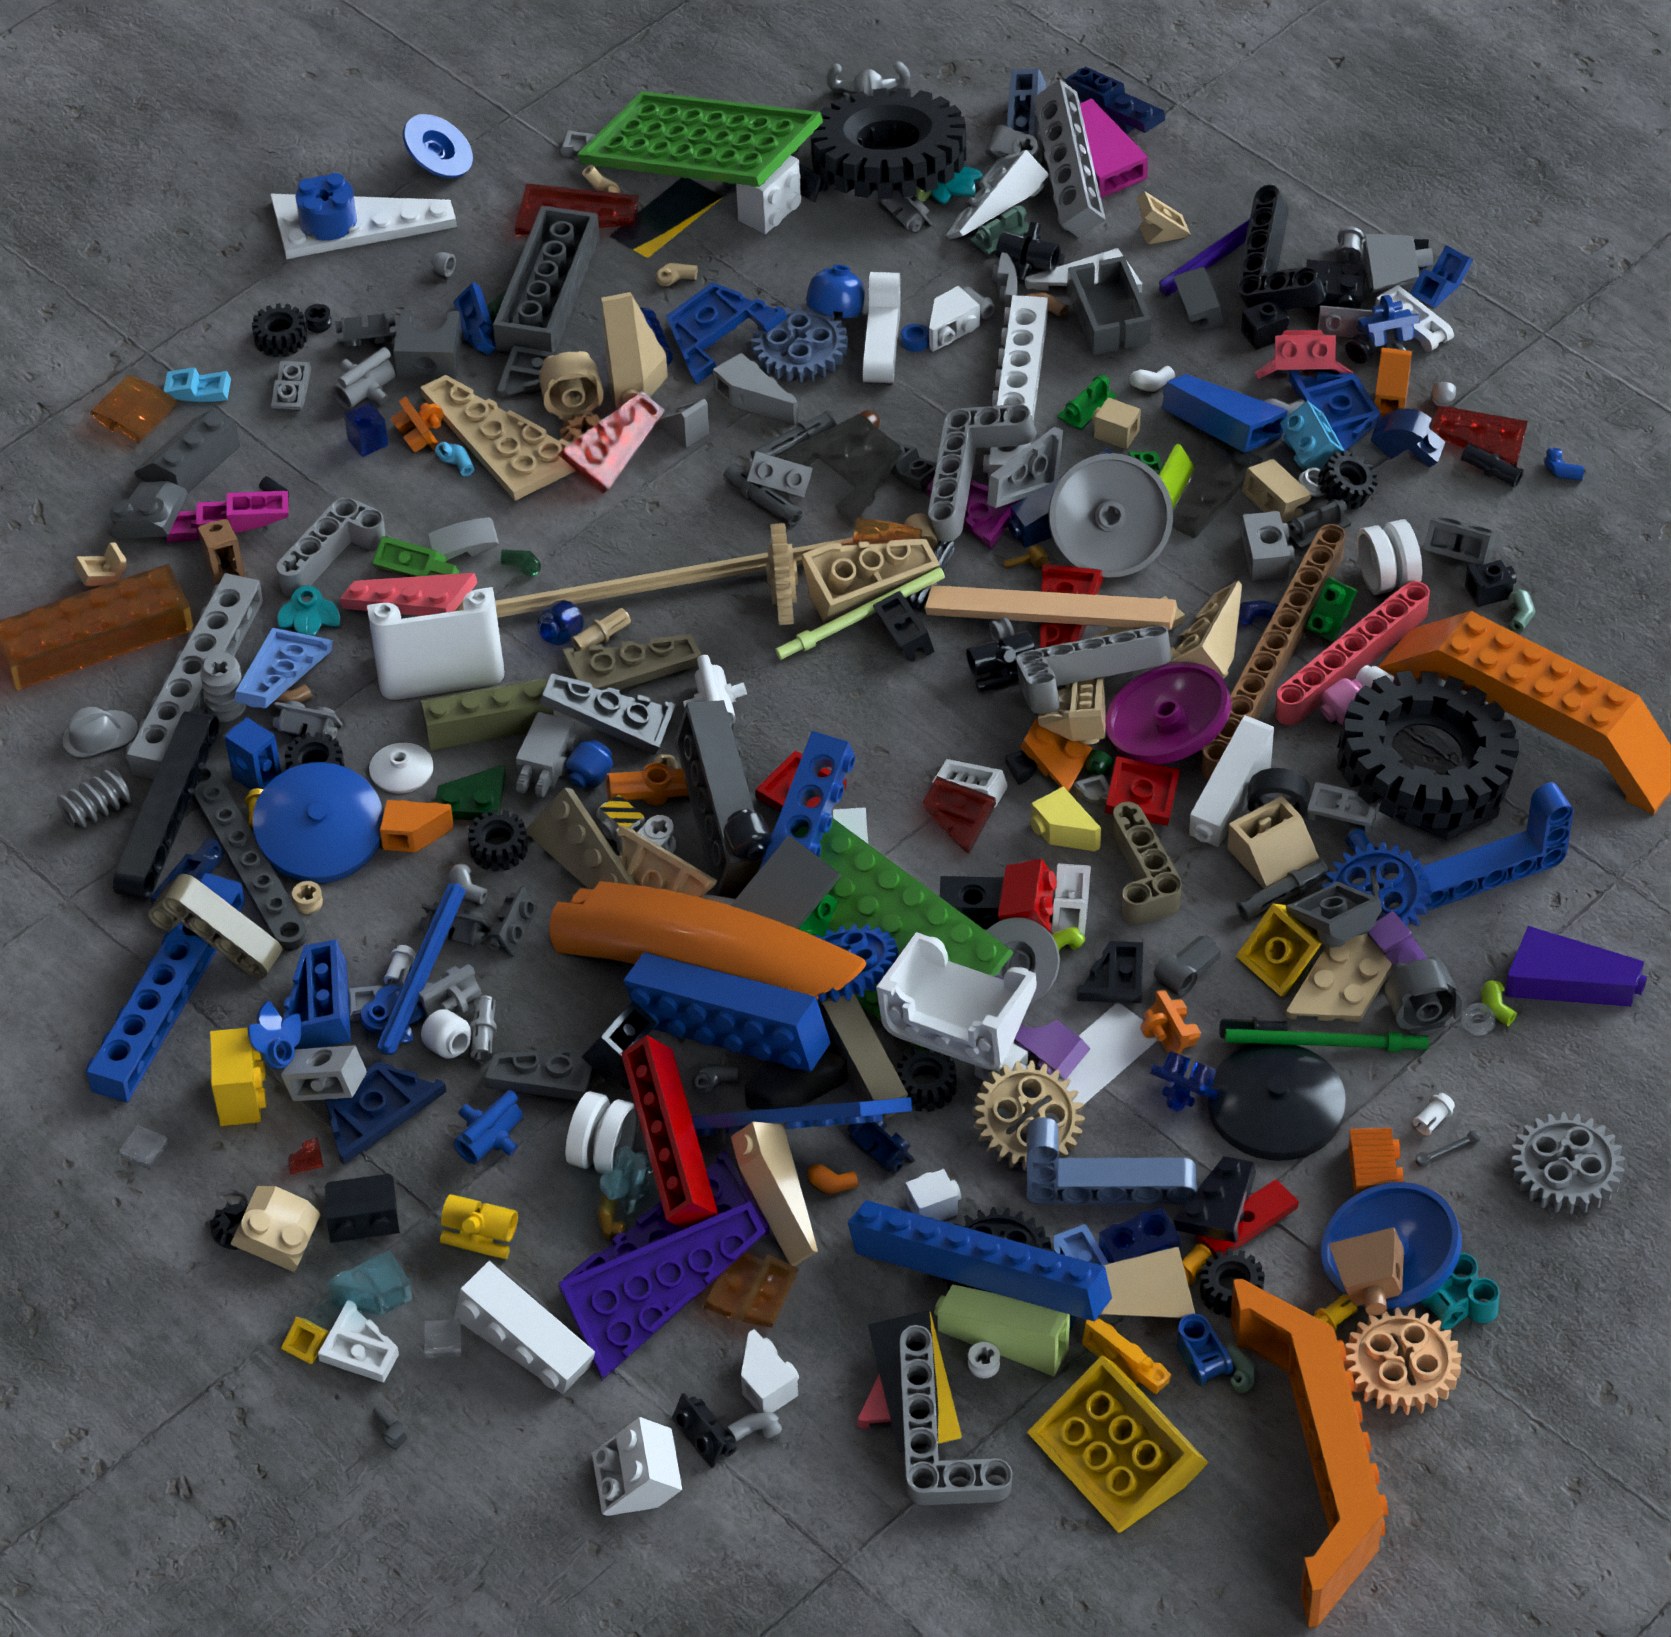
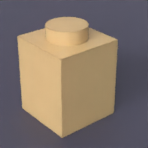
M1108 397L1102 407H1097L1093 414L1094 438L1127 449L1140 431L1141 409Z

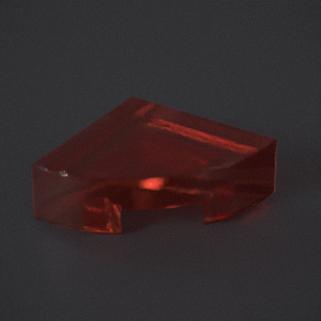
M318 1137L302 1143V1148L295 1154H290L288 1158L290 1174L324 1167Z

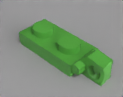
M382 536L371 563L375 568L407 577L460 573L456 565L446 563V556L441 555L437 550Z

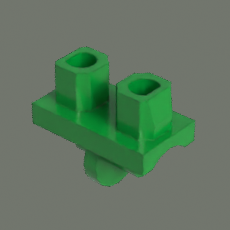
M1327 577L1305 629L1331 642H1335L1345 618H1348L1350 614L1349 609L1358 590L1332 577Z

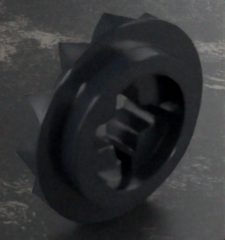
M242 1199L239 1204L231 1205L227 1202L222 1210L216 1209L213 1220H210L211 1235L215 1242L224 1248L240 1250V1248L231 1245L239 1225H236L232 1228L231 1221L238 1222L243 1218L249 1204H246Z

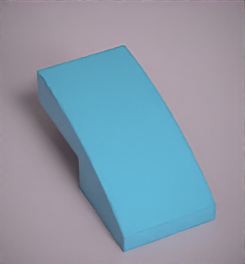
M195 367L168 371L163 393L165 397L183 401H224L228 399L231 378L227 371L199 375Z

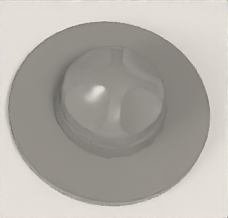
M1008 918L992 925L986 931L1014 952L998 972V975L1004 979V974L1011 967H1022L1036 973L1037 987L1030 1004L1036 1002L1050 990L1058 974L1060 958L1054 938L1042 925L1026 918Z

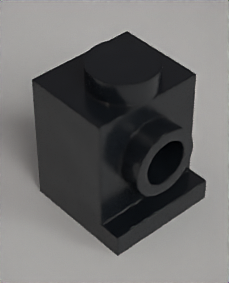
M1502 560L1476 567L1473 563L1467 565L1465 587L1477 607L1506 600L1510 593L1513 592L1514 584L1517 581L1516 573L1512 566L1506 567Z

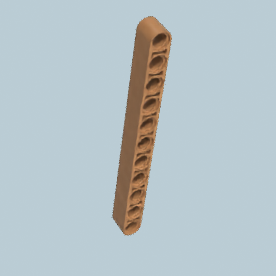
M1335 524L1324 525L1318 530L1230 695L1232 703L1227 723L1216 738L1202 749L1201 773L1205 779H1210L1244 715L1259 720L1306 630L1305 627L1327 577H1334L1343 560L1346 534L1342 527Z

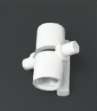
M708 655L699 656L697 658L699 670L695 673L698 693L694 694L695 698L683 701L684 708L687 702L724 700L727 712L732 714L733 722L735 723L736 717L732 702H736L738 697L747 695L744 682L734 686L731 683L727 684L724 670L718 665H712Z

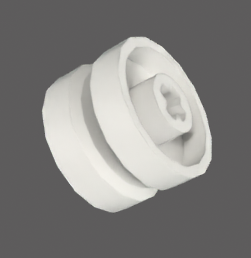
M1405 519L1387 522L1383 530L1379 525L1359 530L1356 542L1359 565L1364 581L1373 595L1392 592L1395 585L1401 588L1408 582H1421L1422 559L1419 545L1411 525Z
M591 1091L586 1092L580 1099L569 1126L565 1150L566 1161L570 1165L584 1169L589 1168L594 1163L598 1173L612 1177L618 1176L628 1161L635 1141L638 1126V1114L635 1104L618 1099L610 1105L606 1095Z

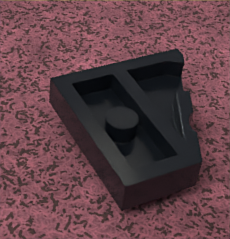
M1110 941L1103 950L1101 959L1097 960L1090 969V975L1085 983L1078 986L1077 1001L1141 1003L1143 942Z

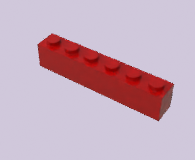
M646 1035L621 1052L666 1220L686 1229L719 1214L673 1050Z

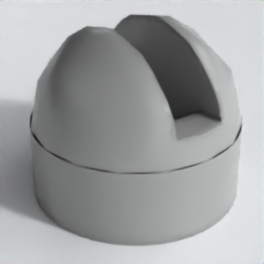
M446 252L435 254L431 261L433 271L439 275L450 277L456 265L455 255Z
M1449 382L1435 383L1432 386L1431 394L1433 403L1441 408L1452 405L1456 397V387Z

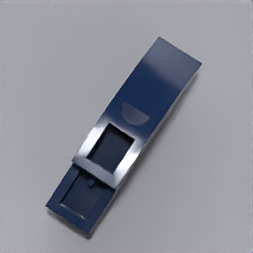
M1086 66L1080 68L1065 79L1066 84L1078 93V98L1082 102L1093 99L1126 134L1134 129L1146 133L1166 120L1164 110L1126 94L1124 83Z

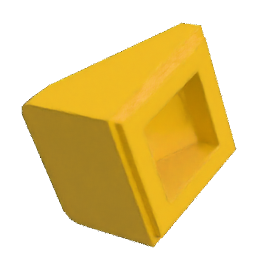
M296 1317L280 1349L312 1364L318 1357V1352L330 1331L307 1319Z

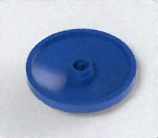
M316 762L301 764L276 776L259 795L253 812L255 842L262 856L279 873L301 882H333L354 874L374 856L382 840L380 827L383 819V810L380 799L373 787L353 770L332 763Z
M1407 1182L1377 1185L1358 1193L1345 1202L1329 1221L1321 1243L1322 1264L1336 1291L1340 1295L1347 1294L1329 1243L1393 1227L1404 1248L1402 1293L1399 1296L1386 1299L1387 1310L1415 1304L1438 1290L1454 1271L1462 1248L1461 1229L1448 1202L1438 1193L1427 1187Z

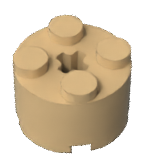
M584 351L564 352L555 356H548L544 359L543 367L539 373V383L546 410L550 414L552 412L563 421L571 420L573 414L578 417L583 416L585 412L588 416L592 415V410L597 405L600 406L603 401V389L597 365L590 358V355Z

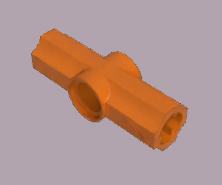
M655 762L645 766L643 771L606 773L608 800H612L620 795L625 800L642 799L650 805H661L669 797L689 796L682 768L670 769L665 764Z

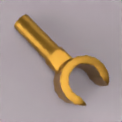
M1034 545L1028 550L1027 554L1004 560V566L1008 568L1032 562L1036 569H1042V564H1049L1046 558L1048 554L1043 547Z

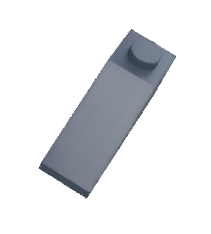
M1039 68L1011 69L1007 119L1008 127L1032 135L1036 140L1040 126L1035 116L1036 107L1033 97L1046 88V81Z

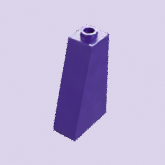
M1528 926L1507 975L1505 996L1631 1007L1635 995L1642 996L1647 982V976L1642 975L1645 961Z

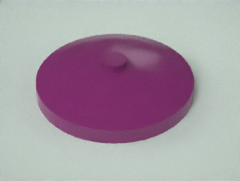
M1180 662L1159 666L1134 678L1118 692L1106 714V732L1114 749L1124 758L1143 761L1153 765L1178 761L1207 746L1221 732L1230 716L1231 696L1223 678L1215 670L1205 665Z

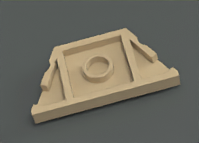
M619 826L618 836L622 837V856L617 857L636 885L665 889L701 898L716 885V879L631 828Z
M1367 933L1357 935L1345 941V944L1339 947L1325 946L1286 1010V1018L1297 1020V1016L1317 1017V1021L1340 1019L1344 1022H1361L1388 977L1392 963Z

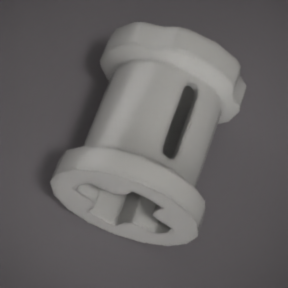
M1345 227L1338 232L1339 247L1336 250V260L1338 262L1358 264L1361 261L1362 252L1360 245L1364 235L1360 229Z

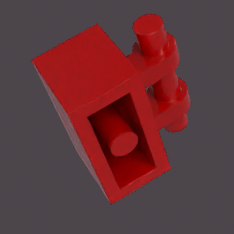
M1042 858L1006 865L998 917L1001 921L1008 918L1030 919L1042 925L1051 934L1052 925L1049 919L1050 915L1053 914L1054 900L1052 898L1053 891L1057 887V880L1054 872L1049 870Z

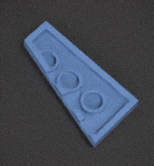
M272 628L236 689L235 702L254 708H267L332 651L333 640Z

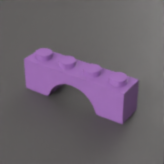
M998 974L995 976V977H997V978H1000V979L1004 980V979H1003L1001 976H999ZM1058 1020L1036 1028L1020 1025L1014 1039L1015 1045L1028 1051V1057L1032 1054L1039 1060L1036 1065L1040 1069L1045 1063L1047 1064V1074L1052 1075L1053 1072L1059 1070V1076L1064 1080L1068 1078L1091 1049L1082 1038Z

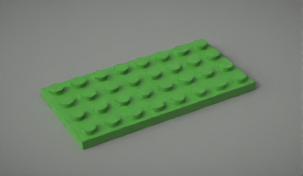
M641 91L577 156L580 164L594 165L596 167L603 166L760 187L823 123L821 113L816 111Z
M833 818L829 832L823 833L820 841L821 854L819 857L841 875L827 893L838 900L827 930L836 933L840 926H843L845 930H850L854 924L857 925L858 930H861L866 925L870 926L871 931L880 927L882 933L888 931L890 938H895L899 955L917 932L929 937L938 938L945 946L948 961L994 977L998 974L1014 953L1010 948ZM800 828L795 833V837H804L807 835L809 828ZM877 988L876 991L864 990L863 997L855 994L860 1005L881 1021ZM909 1042L914 1047H918L921 1052H924V1047Z

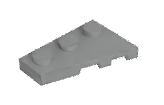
M1053 427L992 473L988 484L987 504L997 508L1024 499L1056 480L1059 475L1063 430Z

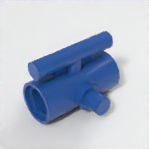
M508 1090L504 1095L500 1096L484 1112L479 1109L475 1111L468 1104H465L459 1110L458 1115L467 1121L466 1126L468 1127L453 1141V1145L457 1153L468 1163L477 1164L492 1148L497 1151L501 1149L508 1156H512L518 1149V1145L509 1139V1132L523 1119V1114L515 1104L518 1097L512 1090Z

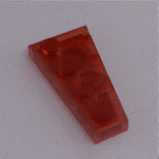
M526 184L515 225L516 236L530 235L541 206L597 213L599 228L634 225L640 203L639 195Z

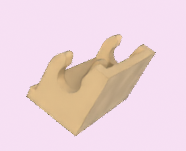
M1274 459L1249 467L1241 491L1263 512L1279 511L1282 523H1287L1295 517L1302 516L1305 512L1297 507L1310 501L1312 495Z

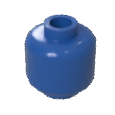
M593 739L590 742H580L565 763L566 769L570 773L569 780L582 789L586 785L594 788L598 787L606 778V773H609L613 768L612 752L604 744Z

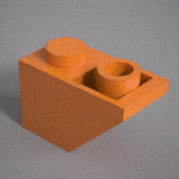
M1383 347L1381 349L1374 401L1381 413V417L1391 411L1405 408L1412 351Z
M387 800L380 827L383 850L415 853L452 831L454 823L451 804Z

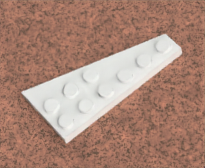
M271 194L286 259L457 227L450 200L354 197L357 214L356 225H352L348 229L349 233L342 238L322 241L317 240L316 235L308 233L307 236L302 232L299 225L295 194Z

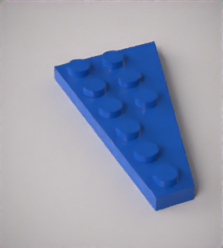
M911 1097L695 1115L691 1116L696 1135L707 1136L717 1135L716 1128L725 1127V1134L737 1133L751 1122L784 1123L785 1129L883 1121L882 1114L912 1111Z

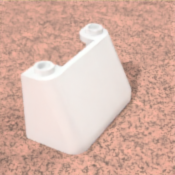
M493 587L476 589L467 593L463 600L464 610L401 619L399 608L394 604L377 603L367 605L381 695L390 700H399L488 687L501 682L505 672Z
M916 932L876 988L881 1021L884 1028L890 1034L978 1067L994 1071L1001 1067L1008 1056L1035 993L1037 982L1036 973L1022 967L1009 968L1004 974V980L950 962L948 961L945 946L938 938Z

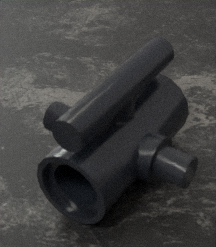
M1030 221L1027 233L1024 232L1023 236L1004 231L998 239L996 247L997 258L1000 259L1001 253H1007L1012 262H1015L1016 267H1018L1017 279L1025 281V277L1029 275L1030 270L1033 271V267L1052 272L1056 269L1057 265L1062 266L1065 256L1061 254L1059 244L1040 240L1041 236L1038 235L1041 224Z
M1027 630L1000 638L998 643L993 640L966 648L967 662L972 674L976 677L990 673L989 677L975 681L978 692L1019 681L1016 656L1025 651L1035 650L1033 639Z

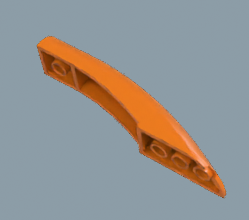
M599 881L593 890L580 888L569 903H556L549 924L550 938L556 953L606 958L636 964L643 952L815 996L817 1000H819L818 994H824L833 987L836 991L843 988L867 965L865 959L845 949L756 913L685 893L639 885Z

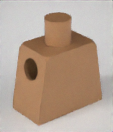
M223 519L199 526L198 532L203 555L214 586L220 583L225 573L246 577L238 539L229 521ZM226 560L230 562V566L222 569L220 566L221 561Z
M1395 1228L1329 1243L1343 1285L1352 1304L1356 1306L1365 1304L1366 1313L1369 1315L1383 1314L1387 1310L1386 1299L1399 1296L1402 1293L1404 1248Z

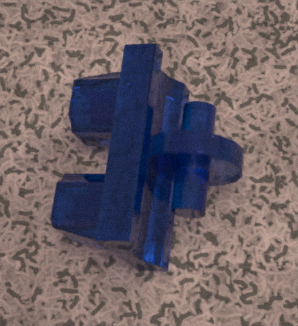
M1169 1051L1163 1066L1160 1067L1153 1064L1150 1074L1174 1084L1171 1088L1165 1086L1162 1090V1095L1167 1097L1168 1108L1179 1112L1186 1105L1192 1107L1195 1103V1098L1190 1096V1091L1215 1100L1219 1091L1211 1088L1216 1069L1195 1061L1191 1074L1187 1078L1184 1075L1191 1059Z

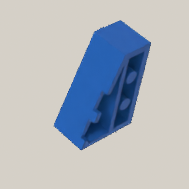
M336 939L305 945L292 979L294 985L290 997H286L283 1005L285 1012L282 1019L292 1014H299L301 1019L300 1042L294 1047V1050L323 1048L351 1042L347 962Z

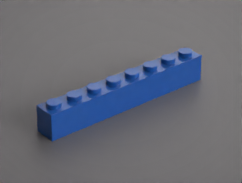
M868 1200L861 1205L847 1222L856 1254L1091 1321L1097 1319L1112 1299L1106 1268L1099 1264Z

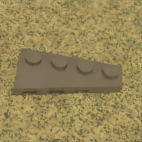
M691 634L653 638L646 644L627 641L621 642L620 647L603 648L601 644L589 646V650L574 652V648L562 649L563 658L573 678L589 682L592 688L604 690L607 687L621 690L698 666L697 658L702 655Z
M564 788L526 828L527 835L588 889L593 890L599 881L636 885L573 789Z

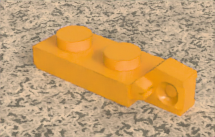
M1098 1317L1095 1321L1086 1320L1082 1345L1097 1357L1105 1356L1118 1365L1134 1384L1137 1382L1141 1383L1155 1395L1170 1383L1171 1373L1161 1363H1154L1151 1357H1148L1138 1345L1130 1343L1111 1324L1103 1322Z

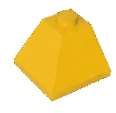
M1273 903L1236 957L1279 996L1285 997L1322 943L1318 941L1316 929L1289 914L1286 910V905Z

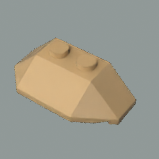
M1103 677L1065 684V688L1057 690L1059 708L1054 712L1039 714L1038 716L1039 726L1071 741H1080L1081 744L1099 742V739L1105 738L1106 731Z

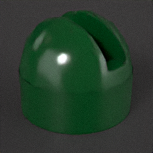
M1091 750L1086 759L1085 769L1090 776L1094 772L1096 776L1100 774L1105 776L1113 765V759L1103 751Z

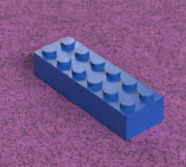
M643 952L624 979L631 1002L634 1000L658 1023L652 1030H658L678 1038L683 1037L695 1040L704 1045L717 1046L728 1049L733 1053H743L763 1061H772L792 1069L798 1068L809 1072L813 1070L831 1043L815 996Z

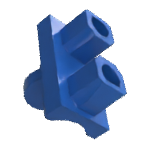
M1384 295L1380 298V305L1372 306V313L1376 316L1358 319V325L1360 329L1365 331L1366 336L1372 340L1375 347L1387 344L1386 330L1394 329V338L1397 341L1413 339L1414 324L1420 323L1419 314H1412L1409 309L1402 310L1403 305L1401 301L1393 302L1391 296Z

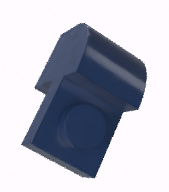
M1407 408L1391 411L1380 418L1370 439L1372 443L1391 459L1408 449L1429 468L1438 463L1445 441L1429 428L1432 419L1430 416L1418 410Z

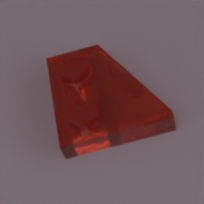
M937 776L923 801L924 809L966 853L970 854L996 806V798Z

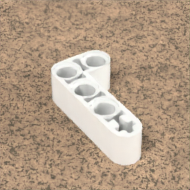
M870 272L869 312L863 361V382L893 384L901 305L900 273Z

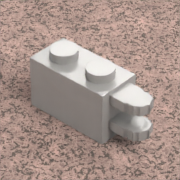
M542 712L537 713L516 756L517 792L525 793L530 783L533 782L536 783V796L543 798L549 787H555L559 776L565 775L567 770L566 760L579 743V735L575 733L574 720Z

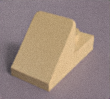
M1145 191L1136 198L1141 209L1140 215L1144 220L1140 224V230L1147 244L1186 238L1190 235L1182 214Z

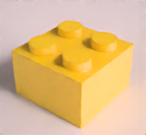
M248 1027L210 1031L211 1081L220 1126L261 1122V1108H267L266 1091L263 1088V1081H266L264 1060L261 1061L262 1054L256 1051L249 1041Z

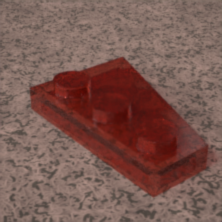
M1438 405L1432 431L1441 439L1459 447L1465 448L1468 444L1472 443L1474 446L1490 454L1497 453L1501 455L1502 460L1517 467L1528 421Z

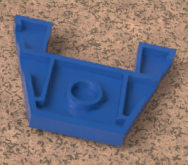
M713 282L666 315L693 381L696 384L712 374L713 369L717 367L715 361L704 350L712 346L731 330H734L746 319L750 318L766 333L787 319L783 308L778 306L775 308L769 307L765 301L757 298L755 300L743 297L742 293Z

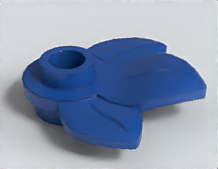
M393 984L381 988L377 991L374 1001L368 1002L363 1006L360 1019L366 1030L371 1033L383 1032L403 987L402 985ZM419 1001L400 1043L413 1041V1033L409 1026L417 1023L425 1016L422 1003Z
M266 1001L257 1013V1024L248 1026V1037L252 1047L263 1055L265 1063L270 1068H284L293 1060L295 1054L294 1047L300 1042L301 1019L299 1014H292L282 1019L271 1001Z

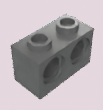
M1437 515L1430 520L1423 550L1483 565L1490 561L1497 531Z

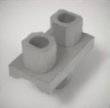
M468 964L461 969L454 966L445 971L443 979L434 984L426 982L424 989L418 994L426 1018H428L432 1013L442 1009H447L451 1012L457 1010L462 1014L468 1010V1002L482 995V992L477 984L474 968Z

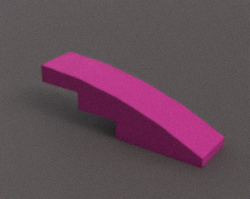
M288 491L227 493L226 501L196 502V511L179 512L169 535L166 536L167 542L200 540L199 526L223 519L229 521L236 534L288 518Z

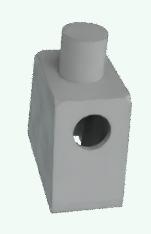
M1366 234L1361 241L1370 296L1386 292L1397 285L1402 287L1412 284L1419 277V267L1433 266L1432 249L1415 250L1413 236Z

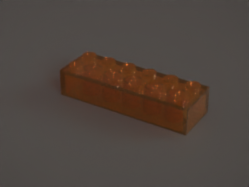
M166 564L0 620V657L17 691L190 632L194 628L190 606L170 565Z

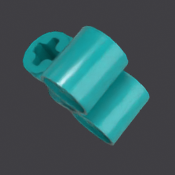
M1460 1253L1458 1263L1446 1282L1420 1302L1423 1307L1431 1309L1441 1321V1328L1445 1330L1454 1327L1467 1316L1475 1322L1488 1323L1493 1321L1499 1313V1287L1491 1279L1478 1278V1263L1476 1259L1470 1254ZM1457 1274H1465V1275H1467V1276H1466V1277H1458V1276H1456V1275H1457ZM1478 1299H1487V1300H1489V1301H1488V1302H1480V1301H1477V1300H1478Z

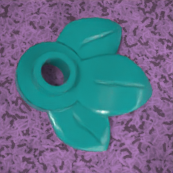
M963 167L960 173L954 172V179L948 183L938 182V188L931 191L932 197L941 204H946L952 198V195L975 197L976 188L974 182L983 179V174L975 168Z
M310 585L297 588L292 594L291 601L281 607L277 618L279 628L294 626L297 633L316 636L321 624L332 628H338L340 625V614L336 605L331 601L323 599L321 592L316 587ZM312 597V600L309 602H304L301 599Z

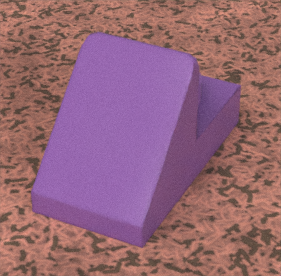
M1394 911L1378 920L1377 924L1368 932L1374 943L1392 963V967L1398 963L1407 964L1420 959H1428L1412 937L1411 931Z

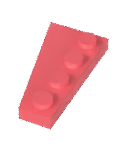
M475 573L358 580L353 581L339 599L342 609L368 611L367 605L391 603L399 608L400 614L425 616L453 612L463 602L466 594L475 587L477 579Z

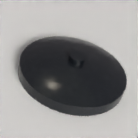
M1254 1044L1242 1048L1231 1054L1218 1066L1209 1085L1208 1111L1217 1132L1234 1148L1260 1159L1274 1161L1294 1160L1319 1151L1335 1137L1342 1125L1345 1114V1090L1335 1069L1318 1054L1297 1045Z

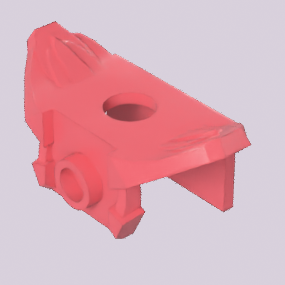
M1284 330L1282 335L1275 336V357L1258 369L1255 374L1260 379L1276 370L1332 369L1339 374H1353V372L1335 360L1336 335H1324L1322 330Z

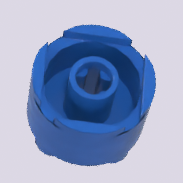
M332 173L311 179L305 178L298 183L299 188L295 199L299 225L304 234L307 236L308 233L316 235V239L322 241L336 240L349 233L348 229L352 225H356L357 214L353 188L344 180L342 174Z

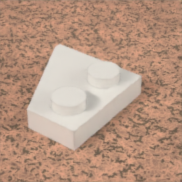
M347 1300L318 1352L320 1362L384 1383L399 1356L398 1347L387 1336L382 1335L379 1332V1328L370 1319L367 1321L357 1310V1305L353 1301Z

